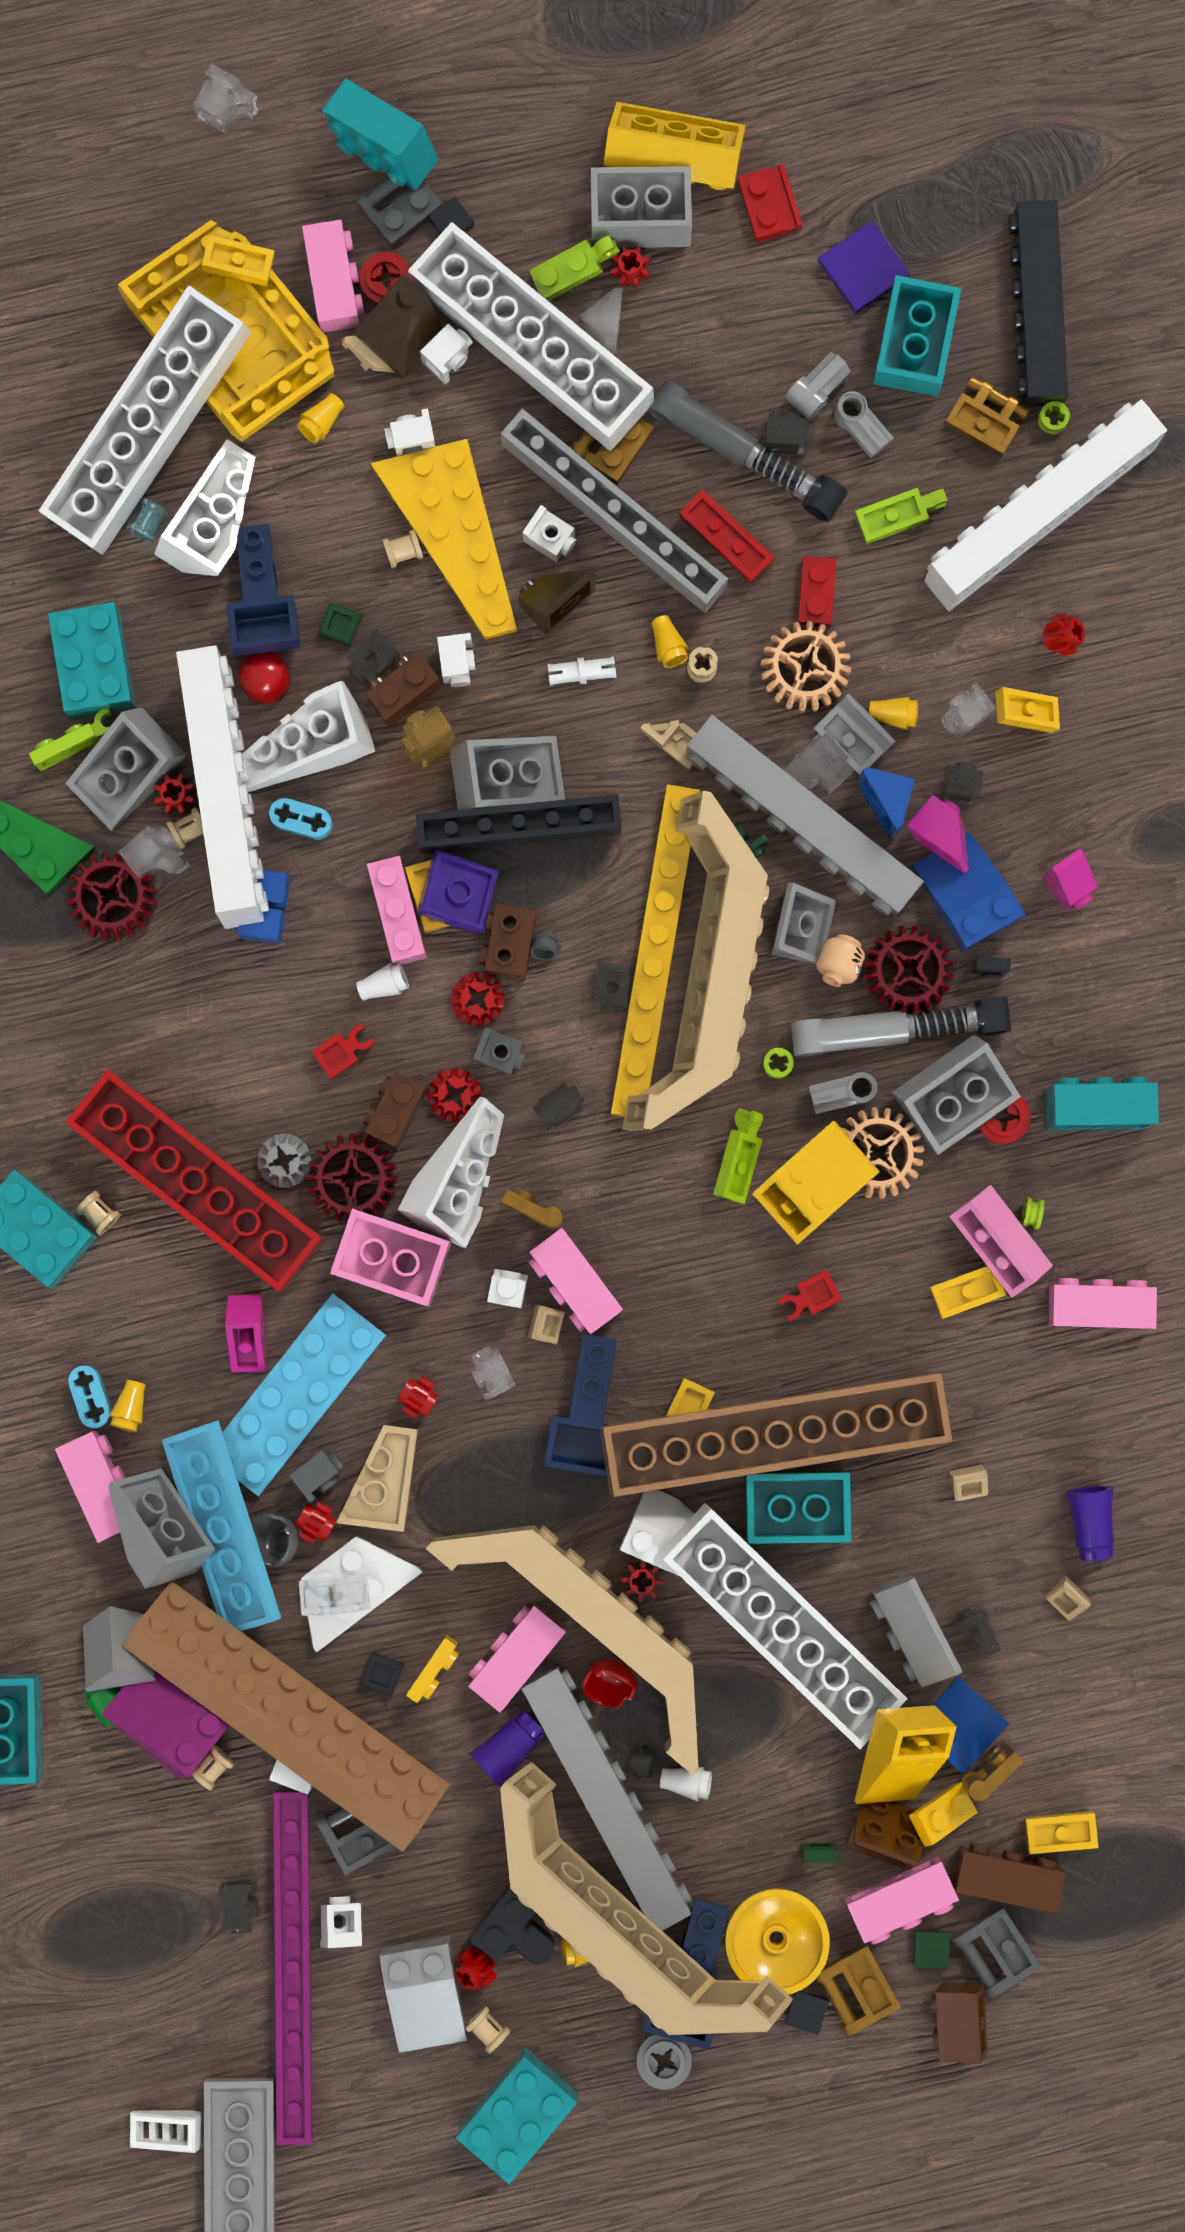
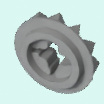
M291 1134L272 1136L262 1144L257 1155L260 1174L268 1183L276 1187L288 1188L302 1182L310 1171L308 1164L311 1161V1154L307 1145L300 1138ZM279 1147L286 1155H298V1157L293 1158L289 1162L290 1168L288 1170L290 1174H287V1171L282 1166H270V1164L275 1163L274 1161L279 1159Z
M650 2035L640 2045L636 2058L638 2072L642 2079L648 2085L662 2090L672 2089L683 2083L688 2077L692 2066L691 2052L686 2043L658 2035ZM672 2048L670 2060L674 2063V2066L664 2065L657 2073L658 2059L653 2053L664 2055L666 2051Z

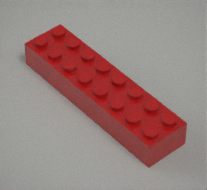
M108 1069L65 1122L278 1292H284L325 1240Z

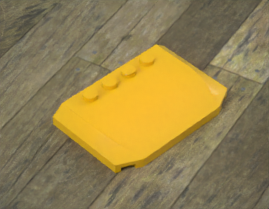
M210 220L120 282L118 290L129 309L153 338L188 286L194 288L248 327L252 333L206 400L207 405L229 432L243 442L333 378L334 368L331 363L327 336L272 269L267 286L202 271V261L209 235L251 245L245 236L235 231L230 233L218 227L216 222Z

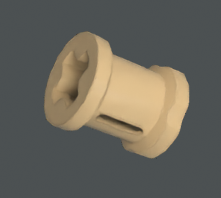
M411 530L409 535L395 540L383 539L391 568H395L397 563L411 558L423 559L415 530Z
M698 647L690 653L687 672L694 682L700 684L707 683L715 677L718 657L711 648ZM697 660L701 663L708 661V670L706 671L703 667L696 669Z
M196 807L191 809V814L180 820L166 823L180 849L185 848L187 842L203 834L201 814Z
M97 1191L87 1196L75 1210L78 1215H83L97 1228L96 1233L99 1236L107 1232L121 1216L118 1211L113 1212L100 1199V1194Z
M214 1744L210 1752L191 1775L203 1787L211 1791L215 1786V1780L227 1768L231 1769L235 1763L223 1749Z
M486 2005L465 2026L468 2032L472 2031L486 2045L485 2051L488 2054L494 2051L510 2033L507 2027L503 2028L489 2014V2008Z

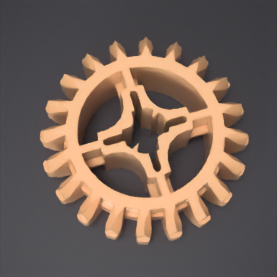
M808 621L805 630L801 631L800 624L795 622L792 634L786 627H783L780 631L783 639L773 635L770 642L774 647L766 646L763 653L769 658L762 659L760 666L769 670L763 672L761 678L765 681L773 680L767 685V692L770 693L778 689L779 692L774 700L779 703L786 697L788 699L786 708L789 710L793 707L794 702L800 703L799 712L805 711L806 703H810L813 712L818 711V700L828 707L831 705L829 695L838 699L842 694L838 687H847L848 680L843 676L851 673V667L843 664L850 660V654H839L846 644L844 641L836 644L833 643L837 636L835 631L831 632L828 636L823 635L826 628L824 624H821L818 632L812 631L813 623ZM810 643L807 650L802 653L791 651L788 654L784 652L795 644ZM819 648L823 649L829 656L833 672L826 670L827 666L818 660L817 653ZM812 654L810 669L808 673H804L802 680H799L802 672L800 671L801 664L803 665V662L807 661L809 655ZM778 662L786 664L785 668L794 674L795 680L792 687L782 678ZM824 680L828 682L817 690L801 691L803 686L809 681L821 683Z
M874 1107L870 1111V1119L861 1110L857 1113L860 1121L859 1124L849 1117L846 1123L852 1130L841 1129L852 1141L855 1136L861 1141L860 1144L864 1148L865 1156L868 1159L871 1158L870 1154L873 1151H870V1147L872 1145L875 1148H879L888 1142L891 1143L885 1149L886 1153L883 1154L886 1156L884 1162L880 1158L871 1162L874 1166L888 1172L892 1179L886 1181L870 1180L864 1185L866 1187L865 1197L871 1198L873 1190L877 1189L879 1199H884L886 1196L885 1188H889L892 1196H896L899 1194L896 1186L897 1183L902 1188L908 1189L910 1184L905 1176L916 1179L919 1175L915 1170L911 1169V1166L923 1165V1160L914 1158V1154L924 1152V1147H913L912 1142L919 1140L921 1135L919 1133L911 1137L908 1135L907 1131L912 1129L914 1124L909 1122L904 1127L900 1126L899 1124L904 1117L901 1113L892 1121L890 1120L891 1109L886 1108L882 1118H879L878 1109ZM882 1126L892 1130L894 1133L885 1140H877L871 1134H868L864 1128ZM899 1141H902L905 1149V1160L901 1170L896 1167L891 1154L892 1149Z

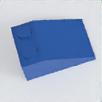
M971 833L966 835L969 869L965 874L935 853L911 866L915 874L924 881L922 886L962 953L1019 921L1025 915L1009 885Z

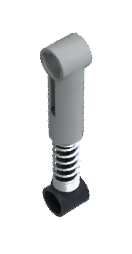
M1008 997L974 1001L973 1006H965L964 1010L958 1007L956 1011L949 1008L947 1012H943L940 1009L938 1013H934L931 1010L929 1014L921 1011L920 1015H916L914 1012L906 1014L898 1010L824 1020L807 1019L790 1023L794 1057H807L834 1051L905 1044L909 1042V1038L914 1039L916 1035H919L921 1038L924 1034H928L930 1037L933 1033H937L939 1036L941 1032H946L948 1035L950 1031H955L958 1034V1030H965L966 1033L976 1031L978 1035L983 1036L1012 1031Z

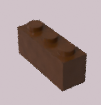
M970 1842L969 1847H959L952 1886L956 1893L1058 1914L1066 1872L1062 1867L1057 1866V1860L1038 1856L1036 1862L1023 1859L1024 1854L1017 1851L1004 1849L1003 1854L990 1852V1847L987 1845Z

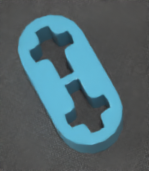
M282 798L276 800L269 810L272 823L282 831L314 840L324 839L332 831V819L327 811L322 808ZM285 806H288L291 814L299 816L298 820L287 818L285 823H281V819L276 813L277 811H283ZM317 815L322 816L321 819L326 826L325 828L319 827L317 832H313L310 824L303 822L304 818L315 820Z
M78 1366L70 1373L68 1382L79 1418L89 1428L103 1427L111 1420L109 1415L112 1408L99 1371L92 1366ZM82 1371L86 1375L93 1376L94 1381L89 1383L91 1395H87L84 1386L77 1385L76 1380L81 1378ZM92 1398L97 1408L103 1407L104 1414L100 1415V1422L98 1423L95 1418L89 1419L87 1416V1412L92 1410L89 1401Z

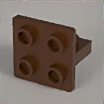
M893 1801L859 1804L858 1814L846 1838L845 1847L910 1871L912 1865H919L923 1843L909 1817L916 1809Z

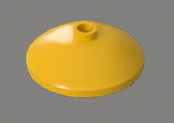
M773 1888L762 1890L749 1896L736 1908L727 1926L725 1947L729 1963L741 1981H762L767 1975L789 1995L806 1988L819 1976L828 1958L830 1938L823 1915L808 1898L792 1890ZM775 1931L782 1934L781 1941L777 1943L769 1939L771 1933Z

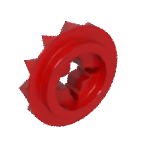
M377 253L368 258L361 268L359 278L361 288L365 296L369 297L376 304L388 291L384 287L383 282H377V280L382 279L383 268L386 267L390 277L396 278L390 282L391 286L389 289L403 274L409 278V264L404 258L395 253Z
M477 972L461 977L452 989L451 1005L453 1011L461 1021L468 1025L484 1026L490 1024L499 1017L505 1003L504 991L500 983L489 974ZM470 987L478 994L483 991L486 992L488 989L490 990L486 993L487 996L484 997L486 1011L477 1004L466 1008L472 999Z
M452 1068L440 1072L431 1081L427 1096L432 1111L439 1118L448 1122H460L479 1097H482V1092L477 1079L472 1074L462 1069ZM448 1082L456 1090L468 1087L460 1095L462 1108L453 1100L441 1103L449 1095L446 1085Z
M1020 1097L1006 1107V1113L1017 1116V1119L1007 1121L1004 1131H1002L1000 1121L994 1120V1118H990L979 1126V1130L988 1140L1000 1144L1012 1143L1020 1139L1027 1132L1031 1121V1113L1023 1097Z

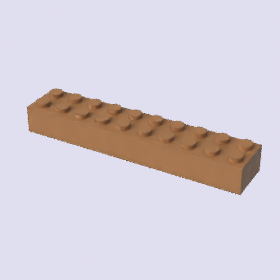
M929 1373L599 1427L609 1493L613 1497L953 1442L942 1373Z
M173 1581L169 1583L137 1622L122 1646L402 1852L418 1834L450 1785Z

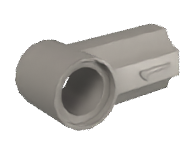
M830 352L807 377L804 375L797 380L784 398L810 421L823 409L829 400L828 397L850 376L851 370L839 355Z
M851 391L841 396L833 412L834 421L840 428L847 430L872 459L883 451L894 440V437L868 408L867 401L862 394ZM842 406H854L858 411V415L854 417L846 415Z
M859 1072L851 1076L809 1086L815 1114L857 1104H865L871 1101L877 1092L875 1078L868 1073ZM865 1079L870 1083L871 1092L868 1096L860 1098L853 1093L852 1084L855 1080Z

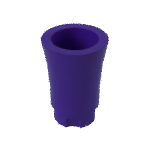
M1111 1486L1079 1487L1065 1492L1072 1514L1076 1546L1079 1547V1557L1082 1561H1100L1114 1556L1112 1544H1114L1112 1522L1114 1488Z
M523 1709L517 1714L515 1719L511 1718L501 1729L469 1752V1754L501 1787L527 1755L538 1745L536 1742L541 1740L546 1733Z

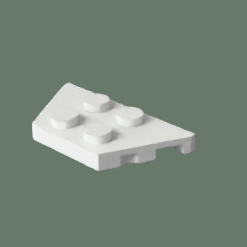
M356 1536L308 1572L301 1580L313 1648L316 1653L423 1572L422 1569Z

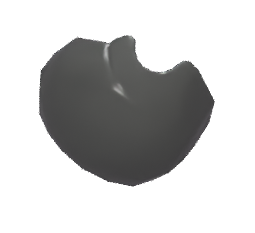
M259 1514L251 1520L264 1565L270 1567L284 1566L294 1557L299 1545V1537L296 1526L290 1519L279 1514Z

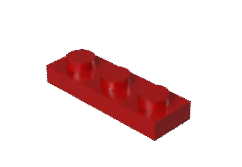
M703 489L679 512V517L750 584L774 561L775 557Z

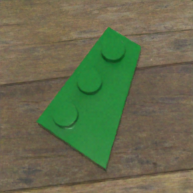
M0 800V848L49 896L96 848Z

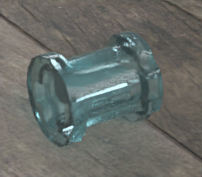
M143 498L140 502L142 507L134 522L128 525L127 530L147 542L154 543L156 539L154 534L162 518H167L169 513L160 505Z

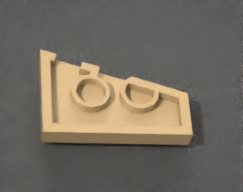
M383 1425L336 1523L400 1532L405 1531L418 1429Z

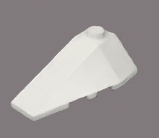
M227 439L162 534L154 555L183 573L218 576L236 548L255 457Z
M343 681L336 682L310 694L303 700L305 704L292 715L287 714L280 720L282 724L268 736H262L242 753L249 775V782L244 783V785H247L248 792L341 766L375 752L367 720Z
M479 1097L412 1180L398 1211L417 1226L460 1247L466 1248L481 1218L483 1207L479 1206L483 1187H488L490 1176H486L490 1157L496 1153L504 1114L486 1098Z
M660 1490L643 1492L619 1548L627 1554L678 1575L659 1556L658 1552L694 1513L678 1498Z

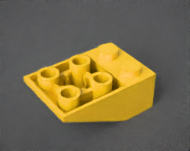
M832 1121L752 1194L798 1245L880 1171L839 1125Z
M935 1705L877 1709L855 1802L857 1804L915 1799L949 1758L957 1726Z

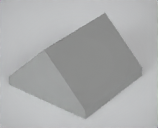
M788 882L783 896L771 955L816 965L823 945L828 940L836 900L795 883Z
M109 1606L83 1625L85 1686L87 1692L155 1681V1670L122 1647L137 1622L144 1615L143 1613Z

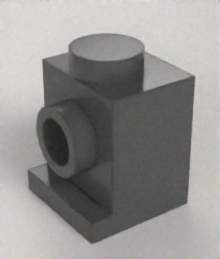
M485 1027L473 1060L476 1063L512 1076L514 1069L521 1070L527 1052L522 1050L524 1047L523 1042ZM499 1046L506 1047L508 1049L507 1056L498 1058L495 1055L496 1048Z
M324 1449L289 1476L311 1503L318 1498L314 1491L319 1489L323 1494L338 1482L335 1475L344 1469L345 1465L334 1451L328 1454Z

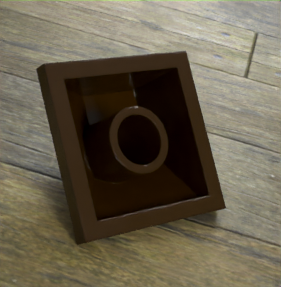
M403 274L355 329L353 334L403 379L421 358L420 351L443 327L430 298Z
M592 569L543 575L537 581L533 578L521 588L520 593L522 595L519 596V606L547 634L595 591V573Z

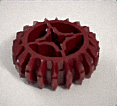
M104 851L101 855L102 862H99L92 855L89 857V861L92 864L91 867L88 868L83 863L78 865L79 869L83 872L81 877L77 874H71L70 878L78 884L77 887L68 886L66 891L69 894L76 895V897L66 900V905L73 908L78 907L70 913V917L73 920L82 918L77 927L83 931L90 926L88 932L90 937L95 938L101 931V940L108 942L111 932H113L114 939L117 942H121L123 938L122 931H125L130 938L135 937L132 929L134 925L142 931L146 928L145 924L140 921L143 916L150 920L153 919L154 915L146 910V908L157 907L158 902L148 898V896L158 893V889L155 886H146L154 880L152 874L142 875L146 870V866L143 863L137 864L134 867L136 861L134 856L129 855L123 863V854L116 851L113 861H111L109 853ZM119 871L118 875H113L112 879L107 883L101 884L94 881L103 873ZM129 875L134 878L138 888L137 903L126 897L125 891L128 886L126 881ZM99 890L112 894L115 892L125 903L118 900L109 901ZM87 891L94 893L98 897L99 902L96 908L98 913L95 919L87 908ZM118 910L131 912L120 921L105 922L107 918H111L113 913Z
M900 925L897 928L898 937L890 929L886 930L885 937L888 941L887 943L879 937L874 940L875 945L880 951L874 948H869L867 951V955L875 959V961L868 960L863 963L864 968L873 970V973L865 974L863 980L866 982L875 981V984L868 988V993L873 994L879 990L881 995L875 1002L880 1005L885 998L890 1001L886 1009L888 1012L893 1011L896 1004L900 1005L899 1010L903 1013H906L908 1006H911V1011L919 1015V1004H922L927 1012L931 1011L933 1007L930 998L935 1003L940 1004L943 998L938 993V990L948 993L951 989L943 980H953L954 973L944 971V969L952 967L954 960L942 959L943 956L950 952V949L944 947L939 951L936 948L942 941V938L939 936L933 942L927 940L931 934L929 929H926L921 937L917 936V925L911 927L910 935H906L905 927ZM909 944L920 947L922 950L915 956L909 957L900 951L897 953L893 948ZM884 956L890 960L889 963L895 970V977L888 985L885 983L882 975ZM929 956L935 966L933 985L927 981L928 978L922 970L923 963ZM919 959L920 961L913 971L916 977L912 978L910 974L908 978L904 977L900 982H897L904 970L901 964L906 963V966H908L909 963L913 964ZM909 984L917 990L920 988L924 994L916 997H905L895 993V991L902 985Z
M356 1133L350 1134V1143L345 1144V1139L341 1134L337 1135L339 1146L334 1148L329 1140L325 1141V1147L329 1152L325 1155L317 1149L315 1155L321 1158L322 1161L320 1164L312 1161L308 1164L310 1168L317 1170V1175H306L307 1181L317 1182V1186L310 1187L308 1193L310 1195L320 1193L321 1195L315 1199L313 1204L318 1207L326 1202L327 1206L322 1212L326 1217L333 1210H336L335 1222L340 1223L344 1214H348V1221L352 1209L364 1213L370 1210L373 1216L379 1217L380 1212L375 1206L378 1203L385 1208L390 1206L389 1202L383 1199L384 1194L396 1195V1191L387 1188L388 1183H398V1177L388 1176L387 1172L397 1169L395 1163L384 1164V1161L391 1157V1153L385 1151L378 1155L377 1152L381 1149L382 1144L377 1141L369 1148L370 1137L364 1135L361 1144H357ZM348 1152V1158H346V1165L343 1170L335 1173H326L328 1166L337 1156ZM358 1152L369 1155L377 1164L380 1174L362 1172L359 1166ZM353 1163V1169L357 1170L356 1175L361 1174L362 1178L370 1179L355 1182L354 1188L350 1189L348 1188L349 1183H344L343 1180L336 1178L350 1176ZM325 1184L343 1186L345 1198H347L346 1206L337 1204L330 1197ZM379 1185L375 1195L368 1202L357 1206L359 1191L364 1186Z

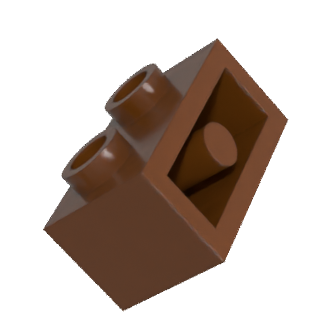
M419 652L413 657L411 655L403 657L394 666L396 670L386 678L384 675L378 677L368 686L370 690L366 693L368 702L389 728L441 688L439 677Z
M496 904L495 912H488L486 931L491 932L489 945L483 944L480 964L486 965V974L526 981L532 935H534L537 917L536 910Z
M396 1071L392 1078L387 1076L378 1093L383 1096L378 1107L371 1106L364 1119L363 1124L368 1126L365 1133L398 1150L428 1091L427 1087Z
M943 1982L938 1990L933 1993L931 1999L932 2014L937 2015L938 2028L934 2029L933 2044L934 2048L939 2050V2061L981 2064L988 2054L984 1984Z

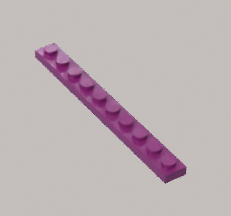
M283 1790L273 1792L277 2145H312L309 1794L307 1795L297 1790Z

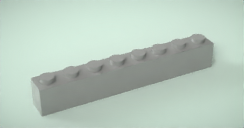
M521 409L502 431L501 442L505 449L703 613H706L727 589L728 578L524 409Z
M714 715L710 716L687 745L686 752L689 754L687 759L695 767L702 771L707 768L716 775L714 781L726 791L735 790L742 796L740 801L753 812L759 809L769 817L766 821L771 827L780 833L785 830L795 838L793 843L800 850L807 854L810 851L821 858L819 863L823 868L834 875L838 872L847 879L846 885L858 895H862L864 892L873 899L872 905L883 915L888 916L892 914L896 917L924 882Z
M557 1665L524 1683L521 1689L643 1914L663 1931L690 1916L691 1908L689 1904L694 1901L685 1884L683 1883L678 1886L672 1874L677 1870L669 1854L661 1855L655 1843L660 1841V1838L652 1823L644 1824L639 1814L644 1809L634 1791L629 1794L626 1791L622 1782L627 1778L618 1761L611 1763L605 1751L609 1750L610 1746L601 1730L595 1733L589 1723V1720L594 1717L585 1700L577 1701L572 1691L577 1686L568 1669L562 1672Z

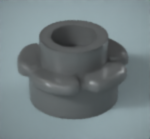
M540 931L532 935L531 955L541 961L555 959L557 952L562 948V944L558 941L555 934L549 931Z

